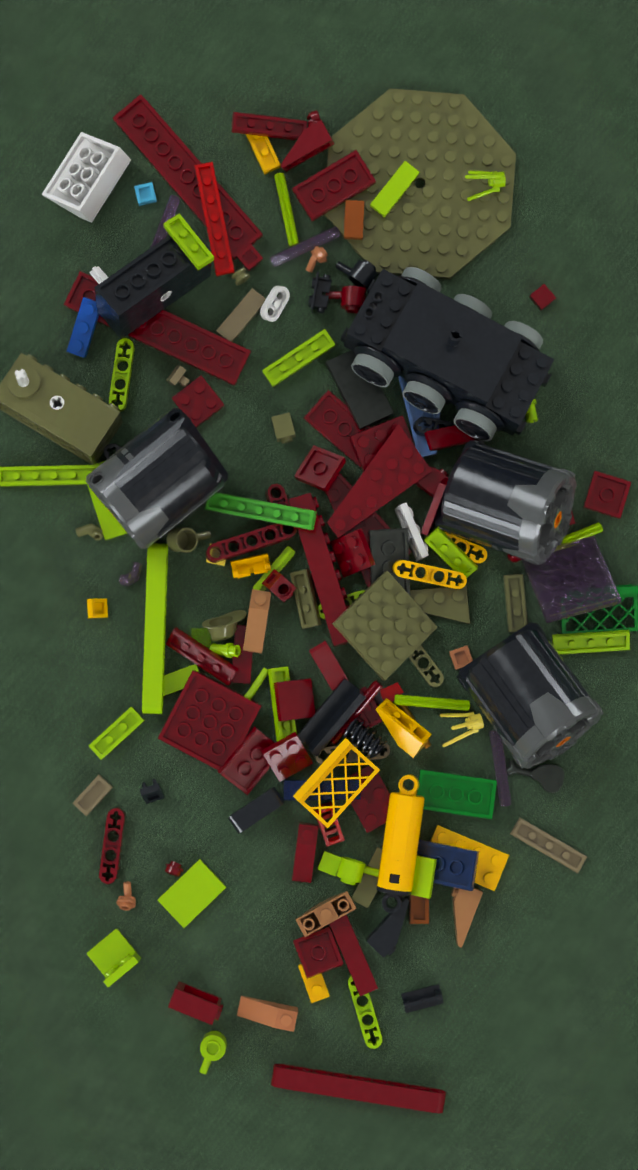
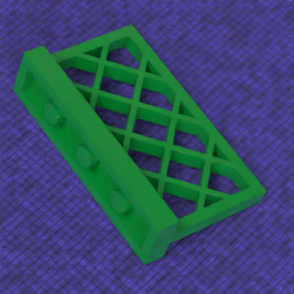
M637 585L558 589L561 634L617 630L638 631ZM626 597H632L633 605L627 610L620 603ZM611 598L616 604L607 611L601 604L606 599ZM587 600H593L597 604L590 612L582 607ZM565 601H573L578 605L571 614L565 610ZM618 605L625 611L619 620L611 614ZM598 607H601L607 613L600 621L592 615ZM579 608L588 614L581 622L573 617ZM628 614L633 618L634 627H625L621 623ZM608 616H611L616 621L612 628H606L602 624ZM589 617L597 622L593 629H587L583 626ZM570 618L579 624L574 630L566 631V623Z

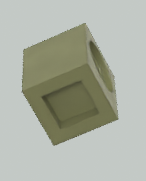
M290 412L271 417L277 442L281 441L284 444L293 441L292 438H295L296 434Z

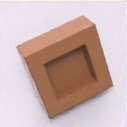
M468 645L449 651L455 670L473 661Z

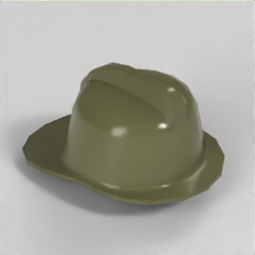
M244 610L233 611L208 619L202 623V626L208 628L212 641L226 640L235 634L237 622L245 618L247 612Z

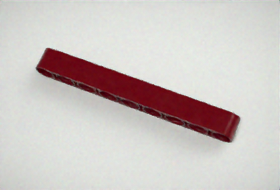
M274 1064L271 1085L276 1088L438 1114L443 1113L446 1092L441 1089L287 1064Z

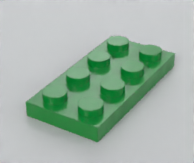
M420 769L417 795L423 796L425 799L423 810L492 819L497 780Z

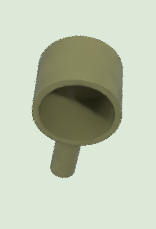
M176 527L169 531L167 545L174 552L188 553L196 548L199 540L208 539L211 537L209 531L196 533L191 528Z

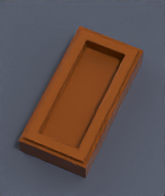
M345 200L344 239L363 240L364 201Z
M414 895L409 896V924H429V899Z

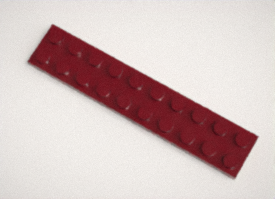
M140 94L112 117L113 121L206 227L194 165L202 163ZM217 182L231 256L235 260L242 250L250 244L253 245L263 234Z
M80 271L63 305L75 312H79L83 297L96 301L94 287L98 285L97 281L92 276ZM162 310L127 335L233 386L236 385L251 354L250 350L165 310ZM99 314L97 322L110 327Z

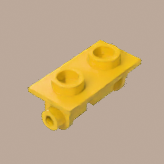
M268 553L230 561L233 578L240 579L251 576L250 573L256 575L268 573L271 570Z

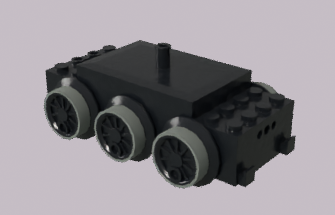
M407 267L401 276H396L382 269L376 282L373 279L367 291L368 296L350 328L346 327L341 336L344 347L352 350L356 356L351 365L352 370L362 379L380 387H387L393 377L401 376L407 383L402 392L403 397L411 405L424 412L438 414L441 412L444 404L451 403L455 405L458 413L454 418V424L462 432L475 439L490 441L496 431H504L512 436L514 433L520 435L527 423L522 422L540 386L545 387L552 376L551 373L548 374V371L555 359L539 351L543 344L541 335L530 326L521 322L508 321L503 326L491 320L492 311L475 297L457 294L452 299L440 293L441 284L439 281L419 268Z

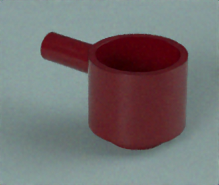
M360 286L342 287V291H330V293H326V296H329V299H341V308L345 312L358 313L366 299V289Z

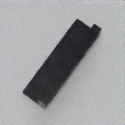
M343 679L297 734L300 741L309 747L312 754L315 756L320 754L365 700L366 697L362 690L347 679Z

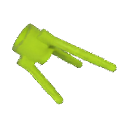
M469 170L468 174L473 175H465L466 179H488L489 187L492 186L493 188L468 197L467 201L493 192H500V187H505L506 184L504 171Z

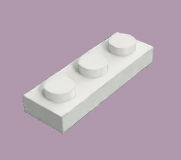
M407 502L399 505L394 510L402 528H408V543L417 562L429 556L428 546L421 538V530L415 524L411 507H408Z

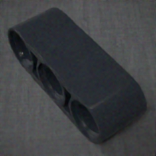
M272 787L233 813L228 819L239 834L285 802L276 788Z

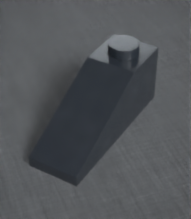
M406 896L403 898L401 908L395 913H389L366 938V942L383 958L386 955L390 956L397 948L395 945L398 942L409 904V899Z

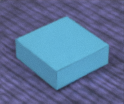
M153 182L134 186L139 206L157 202Z

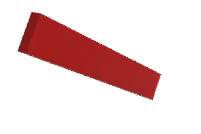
M213 162L194 165L210 247L214 256L213 262L216 276L235 273Z

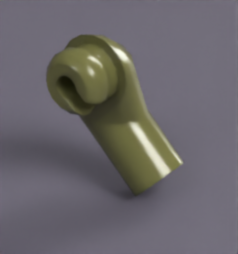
M92 523L75 528L78 537L88 534L96 541L103 538L102 529Z

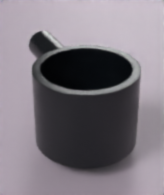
M358 260L352 269L340 261L336 264V268L347 274L348 279L354 285L363 287L366 291L373 279L375 280L378 276L376 267L367 260Z

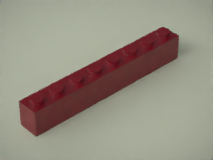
M311 493L289 499L290 506L314 511H317L316 508H319L316 496L312 497ZM317 513L314 530L298 527L297 529L333 645L337 647L349 643L332 624L349 607L346 606L344 600L348 597L345 588H341L339 584L342 578L339 569L335 570L333 562H336L334 552L329 551L327 545L331 542L328 533H324L322 526L325 525L322 514L318 515Z

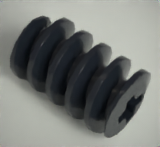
M356 717L346 729L344 738L348 739L351 737L350 742L352 744L357 742L356 748L363 747L362 752L367 753L369 751L368 757L373 758L383 750L388 741L381 743L382 736L375 738L376 731L368 733L370 726L363 729L364 721L357 724L358 717Z

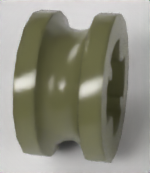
M246 268L239 269L231 276L233 280H236V285H241L250 278V274L246 273Z

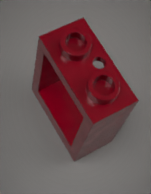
M178 981L168 1008L212 1025L214 1020H219L224 1005L220 1004L222 998Z

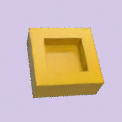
M107 598L87 599L88 618H108Z

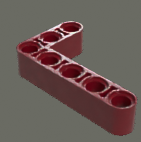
M273 484L268 488L266 492L267 502L290 506L285 490L281 485ZM277 490L280 493V497L273 498L270 492ZM275 523L213 543L206 550V558L212 563H217L289 540L297 532V527L290 526L292 533L285 534L283 526L288 525ZM265 532H272L274 534V539L267 540L265 538ZM253 537L256 540V545H248L246 539ZM228 544H237L238 551H230ZM210 550H219L220 556L217 558L212 557Z

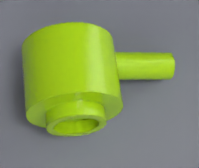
M348 857L341 858L337 877L341 878L340 881L350 885L361 883L363 873L375 877L379 875V869L366 866V863Z
M210 1031L202 1039L200 1052L204 1060L199 1070L202 1074H207L211 1061H217L225 1054L227 1041L221 1032Z

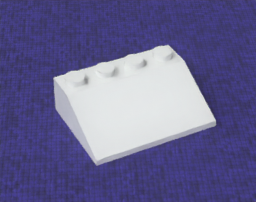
M81 132L42 195L74 215L92 223L131 159L120 147Z

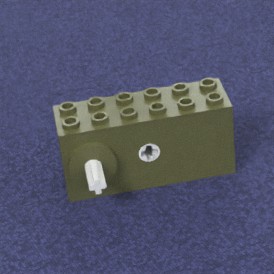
M21 353L0 383V410L89 464L95 465L104 452L105 447L110 443L123 423L120 409L112 403L106 404L99 395L95 393L91 395L86 392L87 389L78 383L76 385L71 383L70 379L64 374H56L49 365H41L34 356L30 354L26 356Z

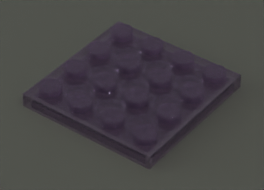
M594 536L558 545L546 562L540 565H534L521 559L546 623L621 604V597Z

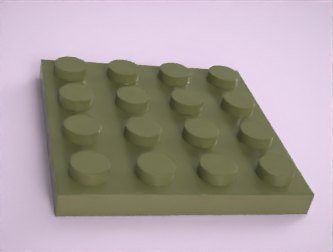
M385 571L332 623L382 680H387L438 628L388 571Z

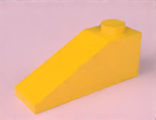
M387 698L376 708L377 713L397 745L414 758L432 734Z

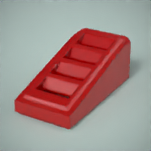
M331 802L321 804V807L333 805ZM333 808L321 809V814L330 811L321 815L324 820L333 817ZM313 809L319 815V809ZM317 819L326 847L345 841L338 819L331 824V826L335 825L336 827L326 831L325 828L327 827ZM338 832V835L327 838V835Z

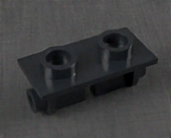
M317 272L316 277L312 279L311 288L314 289L313 296L309 297L308 307H311L313 314L315 309H317L318 313H325V310H327L329 296L322 295V292L330 293L332 282L330 275L324 274L323 277H320L319 272Z
M439 984L401 993L406 1013L444 1004Z

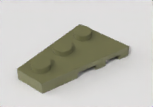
M467 586L461 589L445 587L410 591L411 598L426 614L470 624Z

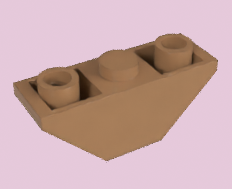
M345 891L315 905L299 916L296 922L304 937L357 908L348 891Z

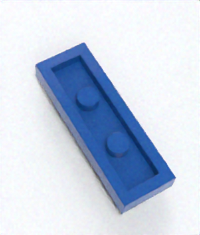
M83 297L66 352L86 358L99 317L95 300Z

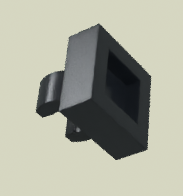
M152 779L153 785L148 787L145 782L142 783L143 788L140 789V792L146 804L165 798L163 790L155 779Z

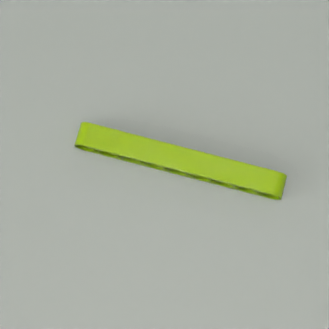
M153 543L147 548L142 691L143 714L163 713L164 689H162V683H164L168 577L167 543Z

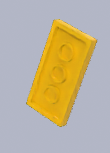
M437 825L430 841L479 851L474 883L495 891L509 854Z

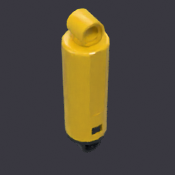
M412 774L403 776L398 783L399 792H391L389 797L377 890L385 893L382 899V907L389 913H395L401 908L403 904L402 895L410 896L412 894L425 801L423 796L416 795L419 788V780ZM406 779L414 782L412 790L405 788L404 782ZM394 897L397 900V906H390L388 898Z

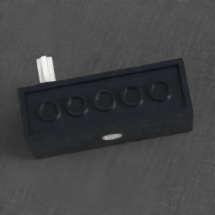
M168 235L110 277H107L99 266H95L90 271V274L98 283L94 287L97 312L119 338L123 339L210 277L211 263L197 270L173 238ZM200 238V240L204 243V245L208 248V250H209L210 252H212V250H211V249L206 245V243Z

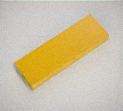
M245 134L264 175L281 167L268 137Z

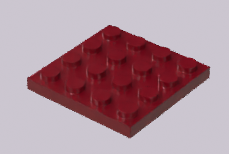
M193 670L158 739L220 770L245 739L262 705Z

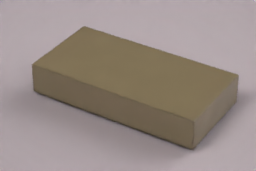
M99 774L72 804L85 816H88L111 791L113 786Z

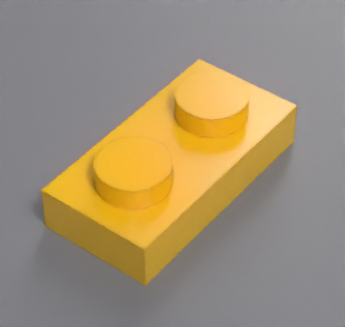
M299 964L298 967L311 1003L330 997L322 973L307 979L302 965Z

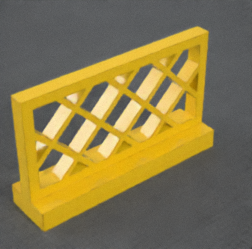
M345 738L293 797L324 826L329 828L380 769ZM351 749L358 755V763H346V755ZM344 758V764H339ZM360 758L363 759L366 763H360ZM358 765L359 777H347V766ZM360 765H369L374 769L373 773L370 776L361 777ZM336 766H344V778H333V769ZM359 779V788L356 791H348L347 780ZM361 779H366L361 785ZM333 780H345L346 791L334 792ZM323 781H331L332 792L320 793V784ZM318 787V793H313L314 790ZM354 793V794L348 799V794ZM332 794L333 806L321 807L320 795ZM334 794H346V803L343 806H335ZM310 795H318L319 807H310L305 803V800ZM333 808V817L327 823L321 817V809ZM335 808H340L339 811L335 814ZM313 809H319V815Z

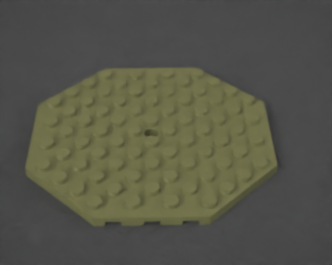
M390 88L331 137L335 144L328 148L327 167L357 150L376 180L374 185L349 199L364 201L363 240H346L363 260L369 261L376 267L378 274L381 273L382 269H385L394 275L401 276L407 267H415L426 271L436 279L450 280L459 270L468 265L477 255L486 250L510 229L516 153L464 94ZM406 161L420 172L414 182L421 179L425 186L417 188L413 182L384 218L371 208L370 204L403 162ZM469 170L504 171L506 184L505 187H500V192H493L467 201L468 197L493 187H489L488 179H466L465 175H473L468 174ZM345 202L324 214L343 238Z

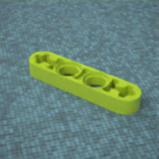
M127 338L119 340L116 346L109 395V404H113V402L117 401V394H114V392L124 394V396L120 395V401L123 403L118 406L120 412L124 411L127 406L135 351L132 341ZM125 343H128V346L131 347L130 349L126 350V356H130L129 359L126 357H119V355H124V350L121 348V346H125ZM122 361L128 363V368L125 371L118 369V364ZM118 380H124L126 383L125 387L121 390L115 387V383Z
M350 975L348 986L365 1043L369 1048L376 1049L382 1043V1035L370 994L363 995L368 999L366 1005H358L357 998L360 995L358 992L354 994L353 991H357L355 984H351L353 979ZM367 1014L373 1017V1022L370 1025H365L362 1022V1018ZM376 1026L377 1029H373L375 1037L379 1038L376 1039V1043L368 1041L371 1038L369 1029Z

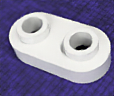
M275 286L272 288L260 310L261 317L264 320L273 322L279 318L290 297L289 290L286 287Z

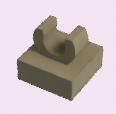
M181 365L176 366L166 379L171 385H176L178 382L183 387H186L190 380L183 376L186 369Z

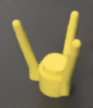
M474 711L469 713H441L439 715L440 717H468L465 719V723L452 726L451 729L467 727L469 731L442 744V747L451 745L484 728L481 714H474Z

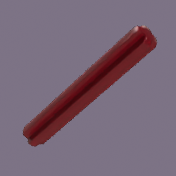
M374 681L364 692L365 700L330 740L332 743L335 744L339 741L350 723L356 717H359L383 688L378 681Z

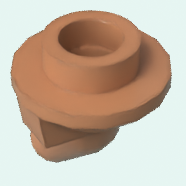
M315 246L311 251L312 256L306 267L308 272H313L317 261L319 263L327 262L326 257L328 254L323 247Z
M127 881L123 883L124 896H119L116 902L119 908L125 911H129L136 906V898L132 897L131 882Z

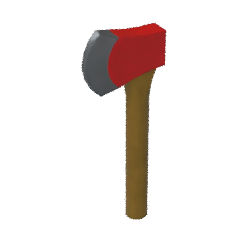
M396 682L382 688L375 696V700L379 705L386 698L393 702L395 695H402L404 691L399 683ZM398 705L403 712L416 721L408 706ZM429 740L424 745L425 749L431 746Z

